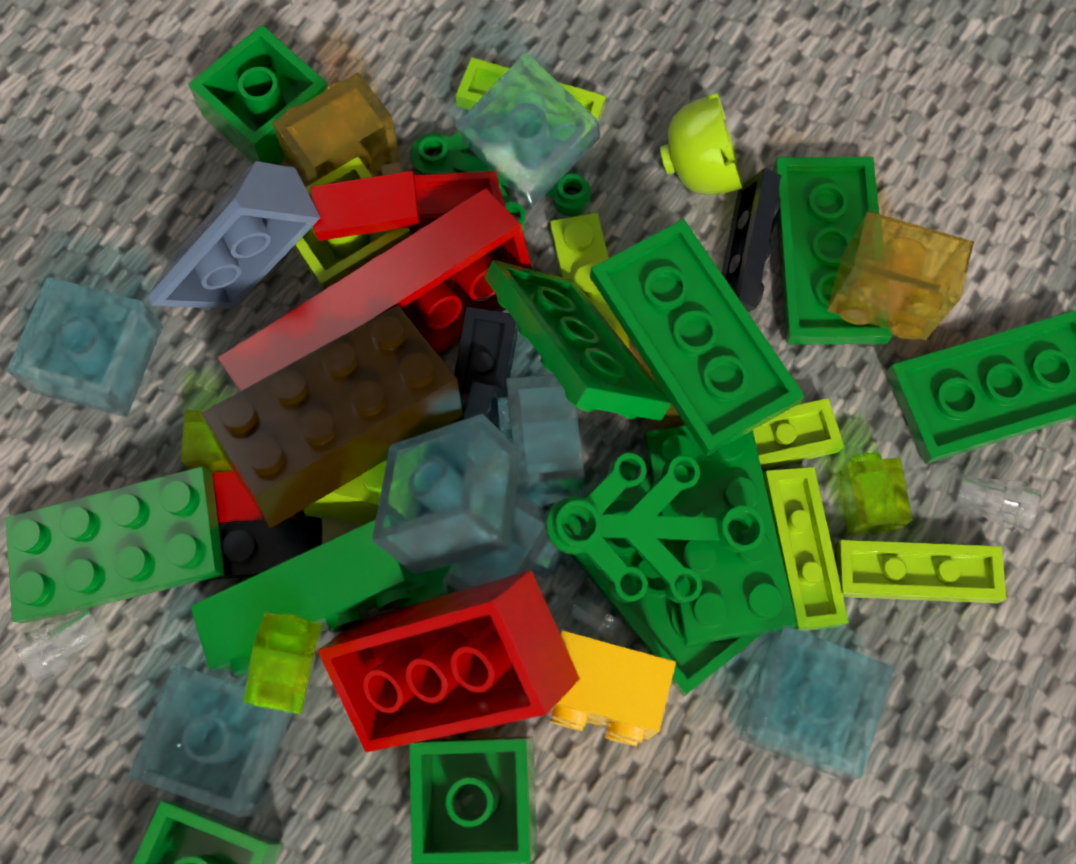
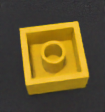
M562 630L561 637L580 680L550 711L552 712L550 722L577 731H583L586 722L605 727L604 738L637 747L638 743H642L643 738L649 740L659 733L676 662Z

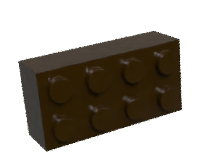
M399 305L201 413L219 450L269 528L274 527L366 471L463 416L457 378Z

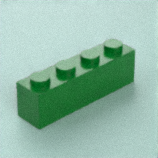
M382 516L190 607L208 668L232 669L233 674L239 676L263 668L267 665L265 657L281 651V654H290L313 645L312 636L329 629L330 633H336L360 624L362 622L360 614L378 607L379 611H385L399 607L411 600L409 592L427 585L406 524Z

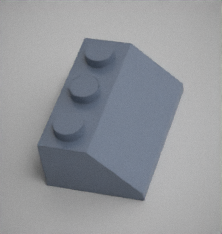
M255 161L251 167L246 169L240 180L222 200L216 203L211 213L195 231L188 235L183 245L170 258L147 297L151 306L229 309L238 305L321 218L296 168Z

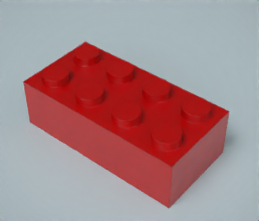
M531 570L363 619L360 624L346 629L317 650L366 753L547 715L580 680Z

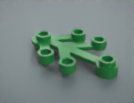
M486 110L480 117V124L451 137L441 133L424 134L417 138L410 148L411 165L420 175L496 171L505 207L512 215L519 218L518 222L521 224L522 231L526 225L525 210L520 204L511 202L502 185L551 198L555 209L566 216L580 215L590 205L591 187L580 175L567 174L557 179L510 166L534 154L544 155L552 150L554 146V130L550 124L542 121L531 123L527 127L524 137L480 157L466 154L465 152L487 141L492 143L500 142L508 135V117L502 110ZM493 122L502 125L498 129H490L487 127L488 124ZM535 135H544L548 139L542 142H537L533 140L532 137H534ZM431 149L441 151L438 156L434 157L426 154ZM575 187L580 192L576 195H569L564 192V189Z
M625 453L615 458L610 463L608 475L585 498L578 496L565 497L557 501L550 508L546 516L545 529L553 546L567 554L584 553L610 580V592L615 599L621 602L640 600L647 592L648 580L640 569L628 567L604 538H624L664 580L663 587L666 596L673 602L686 603L696 600L701 594V577L693 569L685 568L658 539L718 541L727 551L738 553L756 548L762 542L765 535V524L762 516L752 507L744 505L727 509L718 518L657 516L682 490L693 487L700 478L698 463L687 455H680L667 461L662 469V477L625 515L603 514V512L624 489L637 486L645 479L647 473L646 464L635 453ZM622 461L633 465L635 477L632 481H628L621 476L619 469ZM677 463L682 464L688 471V479L685 483L678 481L674 476V467ZM568 515L575 516L581 523V531L578 536H572L565 530L564 522ZM732 520L741 527V536L738 540H734L728 532V525ZM625 574L631 575L636 581V590L632 595H627L621 589L620 582ZM680 575L685 576L690 583V590L686 596H682L676 590L675 583Z

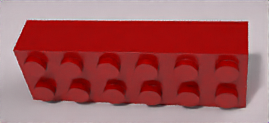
M485 188L424 228L417 230L413 235L386 252L376 256L348 276L330 285L310 300L284 314L281 318L253 336L238 343L234 348L219 356L218 360L239 391H242L399 305L435 352L439 354L461 339L466 306L498 312L506 310L497 302V295L484 278L493 260L532 270L521 224Z

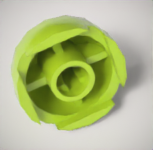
M718 92L698 98L684 105L673 116L668 126V144L660 146L667 174L677 173L685 188L695 194L706 196L725 194L743 188L731 135H729L726 122L724 121L726 117Z

